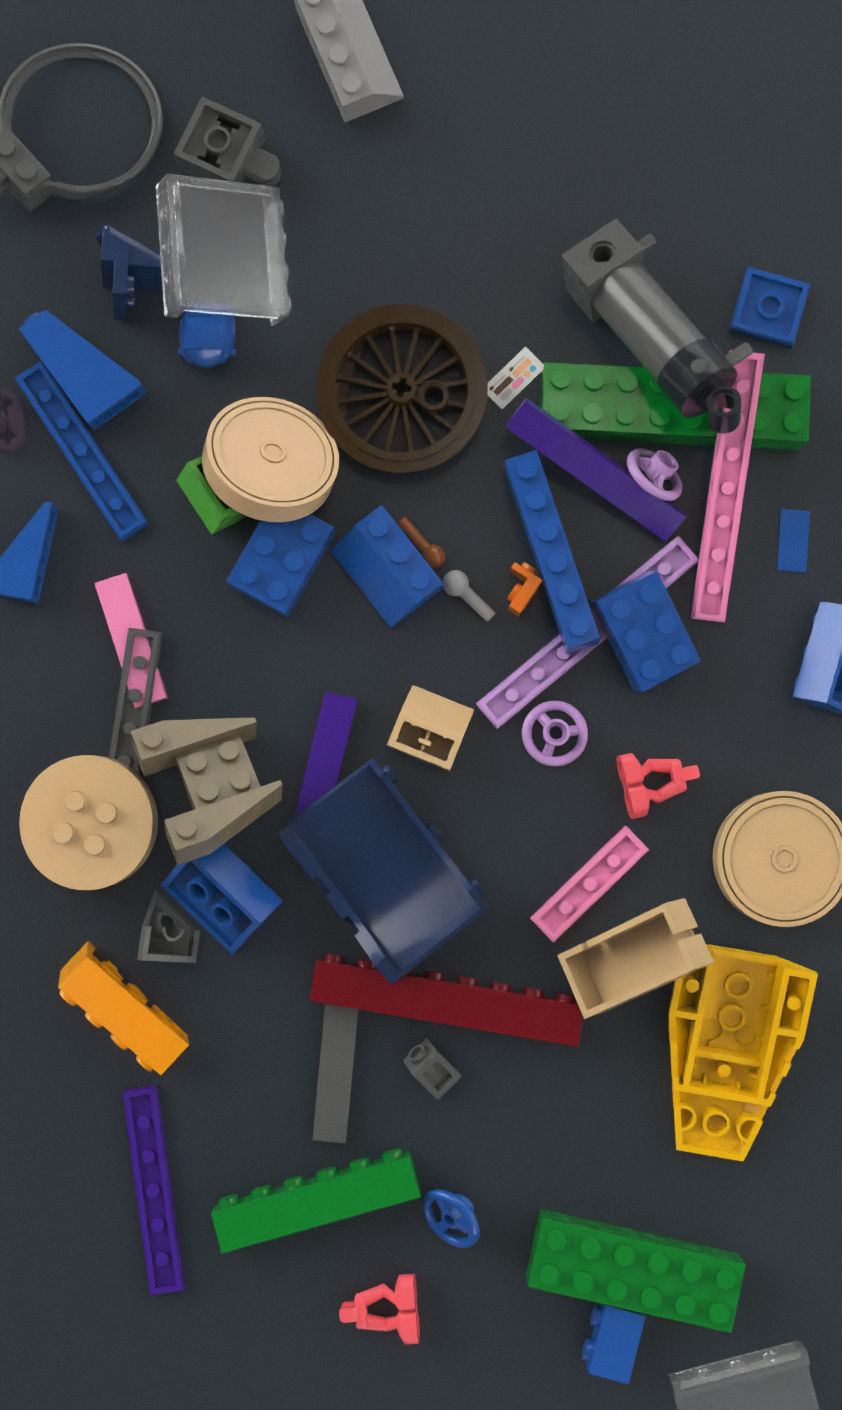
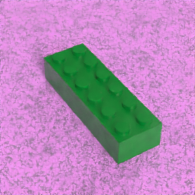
M540 1209L526 1271V1280L530 1288L732 1333L746 1264L738 1253Z

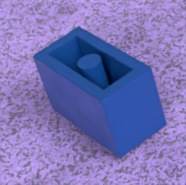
M601 1303L600 1306L594 1305L590 1325L594 1326L591 1339L586 1338L582 1350V1360H585L589 1374L629 1384L646 1318L645 1313Z

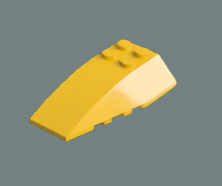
M709 944L706 946L714 963L674 981L668 1011L676 1150L744 1162L763 1124L762 1119L768 1107H771L776 1097L775 1092L782 1078L786 1077L796 1050L800 1049L804 1041L818 973L775 955Z

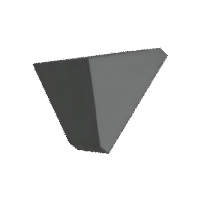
M156 890L142 925L137 960L196 963L201 930L196 929Z

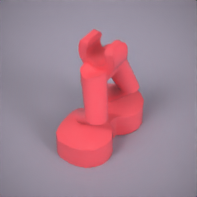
M633 753L618 755L616 759L618 774L624 789L625 804L631 819L647 816L650 800L659 804L685 792L687 780L700 777L697 765L682 768L681 761L677 758H648L642 766ZM651 771L669 773L672 780L656 791L647 789L643 785L644 777Z
M415 1273L399 1275L395 1285V1292L383 1283L356 1293L354 1301L342 1303L339 1311L340 1321L343 1323L356 1322V1328L363 1330L387 1332L397 1329L405 1345L419 1344L420 1323ZM385 1297L396 1305L399 1312L395 1317L386 1318L369 1314L368 1306Z

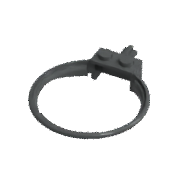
M88 43L56 45L44 49L25 60L12 73L0 97V195L9 190L30 213L49 199L50 195L75 200L97 197L123 186L141 173L154 157L163 131V111L160 98L144 71L119 52ZM90 58L117 67L136 82L149 104L152 130L145 152L130 170L111 181L96 185H72L59 181L55 183L50 180L52 178L51 174L12 132L13 109L18 93L27 79L40 68L63 59Z

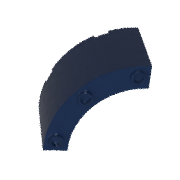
M372 757L276 832L288 851L311 879H315L326 894L325 897L340 917L347 921L355 932L354 936L375 967L392 985L484 914L489 908L481 899L486 893L474 877L468 881L438 843L443 837L434 825L430 823L425 826L393 785L398 781L387 764L380 768Z

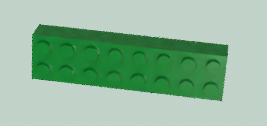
M544 363L541 379L540 408L583 439L715 446L717 432L709 427L707 414L703 413L693 418L683 417L659 389L657 382L644 367ZM762 373L751 448L800 450L809 441L811 375Z

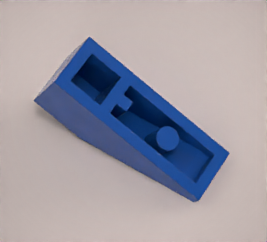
M46 501L0 557V597L39 604L59 511L53 503Z

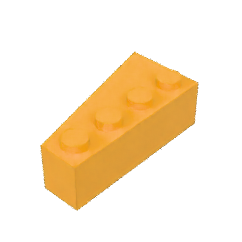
M87 941L60 970L58 988L61 990L59 992L60 996L72 1006L78 1004L87 1012L85 1014L86 1018L97 1028L104 1026L111 1032V1039L121 1049L126 1050L129 1048L138 1055L136 1060L143 1068L149 1072L154 1069L162 1075L189 1046L188 1035L157 1005L153 1004L149 1008L146 1005L148 999L136 985L131 983L125 985L121 982L123 978L118 972L119 969L109 960L107 962H100L93 955L97 948Z

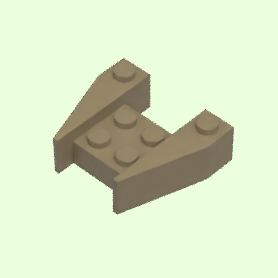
M255 717L163 720L131 731L133 748L144 777L177 766L192 805V811L164 820L166 836L177 865L211 854L282 800L281 780L260 786L243 744L257 739V722Z

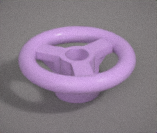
M643 448L634 449L629 453L627 457L628 470L642 489L650 495L665 501L676 500L681 495L682 482L676 472L679 465L670 453L664 450H658L655 453ZM640 469L646 473L651 482L642 474ZM670 479L672 490L666 491L663 489V482Z
M546 701L537 705L528 713L522 727V740L527 752L533 759L547 766L557 767L573 762L583 752L588 739V728L583 715L574 706L563 701ZM552 710L565 712L573 718L576 725L568 726L561 719L550 720L545 712ZM536 719L543 726V738L546 741L542 752L537 749L532 739V727ZM552 727H557L561 730V737L559 739H553L550 736L549 732ZM578 735L577 742L570 752L562 756H552L556 746L564 744L569 739V736Z

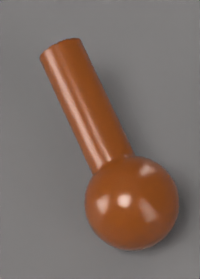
M406 516L401 518L397 522L400 529L420 552L433 571L440 569L446 559L444 550L438 545L429 544Z

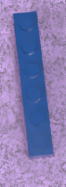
M537 450L505 460V473L566 655L598 645L600 636Z

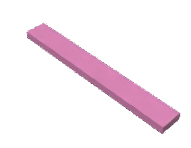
M752 353L733 366L738 375L732 388L738 391L741 396V422L730 433L721 434L717 432L690 616L692 619L725 623L765 354ZM721 408L720 412H728L731 409Z

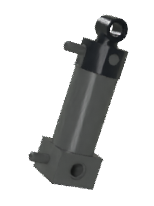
M615 218L563 253L561 259L567 293L593 323L602 317L657 382L659 389L685 418H693L706 413L707 423L713 431L721 434L734 431L741 422V396L738 391L732 388L738 375L733 366L753 353V349L749 343L744 342L727 355H724L714 342L707 340L645 269L644 252L656 245L655 237L652 234H647L636 241ZM720 408H729V409H731V410L728 411V412H719V411H717V410L720 409Z

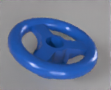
M441 1189L431 1190L424 1196L422 1201L423 1215L430 1228L438 1237L458 1248H469L477 1243L480 1236V1227L474 1214V1206L467 1197ZM435 1200L442 1212V1220L439 1222L432 1209V1203ZM457 1228L469 1236L465 1238L458 1237L448 1232L447 1229Z

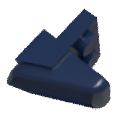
M103 225L96 229V240L102 248L103 288L113 289L114 319L127 321L128 309L135 308V289L167 291L169 289L168 260L163 255L110 225Z

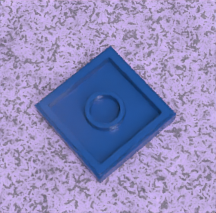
M747 267L729 331L791 349L795 343L811 284Z

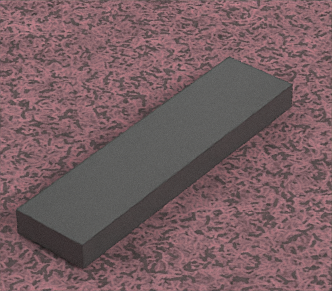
M325 1004L312 1141L346 1144L359 1009Z

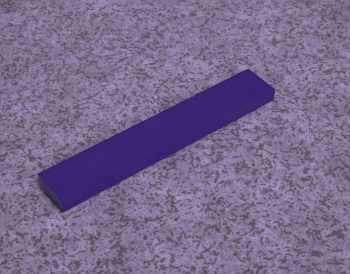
M526 398L507 422V429L665 542L686 519V512L670 501L658 499L647 493L637 484L629 471Z
M158 1084L124 1089L122 1092L150 1296L184 1291L186 1287Z

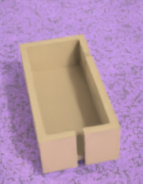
M685 898L664 903L586 941V943L579 944L557 955L584 1019L613 1009L714 963L702 934L695 935L692 930L698 926Z

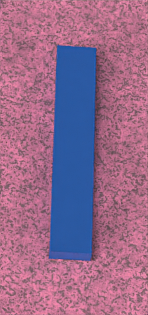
M41 360L16 376L15 380L120 541H125L148 526L149 523L43 361Z

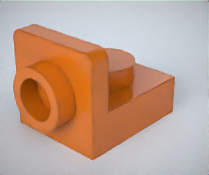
M514 562L510 573L525 583L523 586L517 583L508 595L507 600L511 602L508 611L520 617L541 586L542 579L538 577L540 573L529 564L523 562L522 565Z

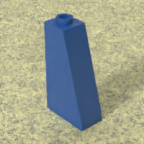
M46 309L41 313L36 312L30 315L24 321V325L19 328L94 431L147 394L137 378Z

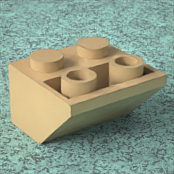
M412 685L387 746L450 771L474 709Z

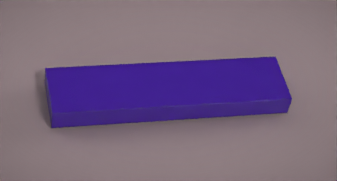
M325 691L294 818L337 785L358 699Z

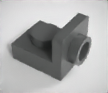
M428 1038L414 1046L403 1061L411 1074L437 1100L462 1077L459 1071L435 1048Z

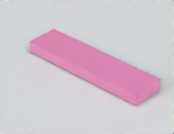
M127 573L94 583L121 667H123L128 628L146 630ZM136 635L134 637L127 686L129 691L131 689L140 690L142 698L138 702H133L134 708L143 706L151 657V649L147 637ZM135 657H145L147 666L144 669L135 668L133 665ZM156 668L151 703L168 699L158 668Z
M624 826L550 897L530 919L554 943L649 849L627 826Z

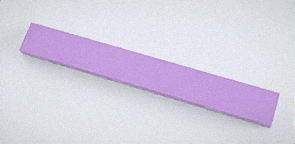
M678 535L618 586L646 571H657L665 588H668L698 563L699 559ZM591 607L590 609L600 636L599 645L607 637ZM559 634L476 703L477 707L493 726L498 729L598 645L566 655Z

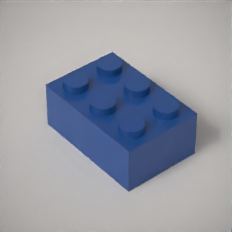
M312 514L288 522H267L261 520L226 582L236 591L288 619L336 534L335 529L332 525Z
M646 571L589 601L633 690L644 692L701 662L657 571Z

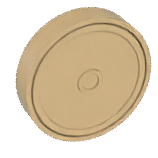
M252 397L228 405L213 419L203 448L202 466L205 477L214 493L232 509L257 520L288 522L308 516L325 502L337 476L339 453L335 440L330 436L322 421L305 408L283 399Z
M73 756L49 766L33 781L21 806L20 835L29 859L45 877L54 883L70 889L97 890L120 883L133 875L144 864L156 841L158 810L149 786L131 767L106 756Z
M767 792L743 801L724 819L714 841L713 869L722 893L739 912L764 924L778 927H794L819 919L828 913L842 897L841 821L825 804L811 796L798 792Z

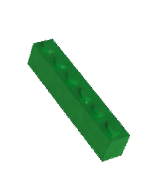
M401 1148L392 1149L384 1152L381 1159L369 1161L368 1157L360 1158L350 1162L349 1168L337 1171L336 1167H328L316 1172L317 1177L304 1180L303 1176H297L285 1180L282 1187L271 1189L270 1185H265L251 1190L250 1196L238 1198L237 1194H233L219 1199L218 1205H215L211 1212L221 1254L420 1198L421 1189L410 1150L402 1152Z

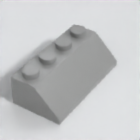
M294 0L295 9L344 123L404 99V95L362 0Z

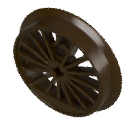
M392 304L377 307L349 321L336 333L328 344L321 358L316 378V399L319 413L325 428L336 444L358 462L377 470L392 473H411L426 470L447 461L458 453L472 438L482 420L488 392L485 366L476 345L469 335L447 316L433 309L412 304ZM396 331L414 332L404 373H401L395 337ZM387 332L390 333L396 374H393L372 340L373 337ZM419 334H424L437 340L414 372L409 375ZM365 343H368L389 379L359 358ZM440 346H445L453 354L454 358L417 379ZM456 364L460 365L465 377L463 380L444 383L432 380ZM356 366H359L383 384L354 378ZM351 385L379 391V393L349 397ZM401 385L407 386V392H404L403 397L397 396V390L400 389ZM467 388V401L465 404L449 400L448 390ZM439 392L443 397V401L433 406L429 405L424 398L427 393ZM382 400L345 422L347 405ZM387 407L363 440L350 429ZM415 407L450 431V433L436 443ZM446 408L463 411L455 426L439 415ZM395 409L385 450L369 445L374 435ZM407 409H409L431 445L430 447L419 451L413 450ZM400 410H402L409 451L407 453L390 452Z

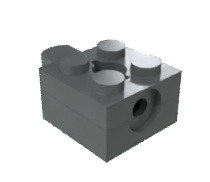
M202 96L173 154L178 169L236 197L246 179L263 187L271 188L277 184L281 177L278 157L261 149L265 142L262 124Z

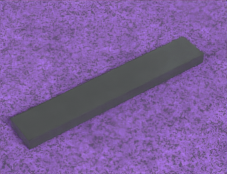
M128 628L109 758L122 762L131 767L139 776H142V769L133 748L131 731L150 724L153 704L151 700L156 668H158L163 633ZM135 635L147 637L151 649L143 706L134 708L133 702L140 701L142 693L138 689H131L129 691L127 686ZM137 656L133 660V665L137 669H144L147 666V660L143 656Z

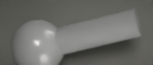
M452 570L444 576L443 588L446 593L451 596H460L486 622L496 614L469 587V580L464 572Z

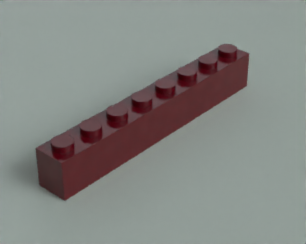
M325 953L324 958L318 957L316 960L309 1001L579 1046L583 1015L575 996L571 994L558 993L557 998L544 996V990L524 987L523 993L510 990V984L491 981L490 987L477 985L478 979L458 976L457 981L444 979L445 973L425 970L424 975L412 974L410 970L391 985L371 960L358 959L357 964L344 962L345 956Z

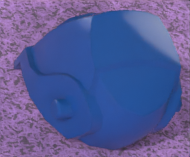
M214 303L196 304L186 307L179 328L181 348H178V356H183L188 364H195L197 367L204 369L225 364L230 356H235L236 324L233 308Z

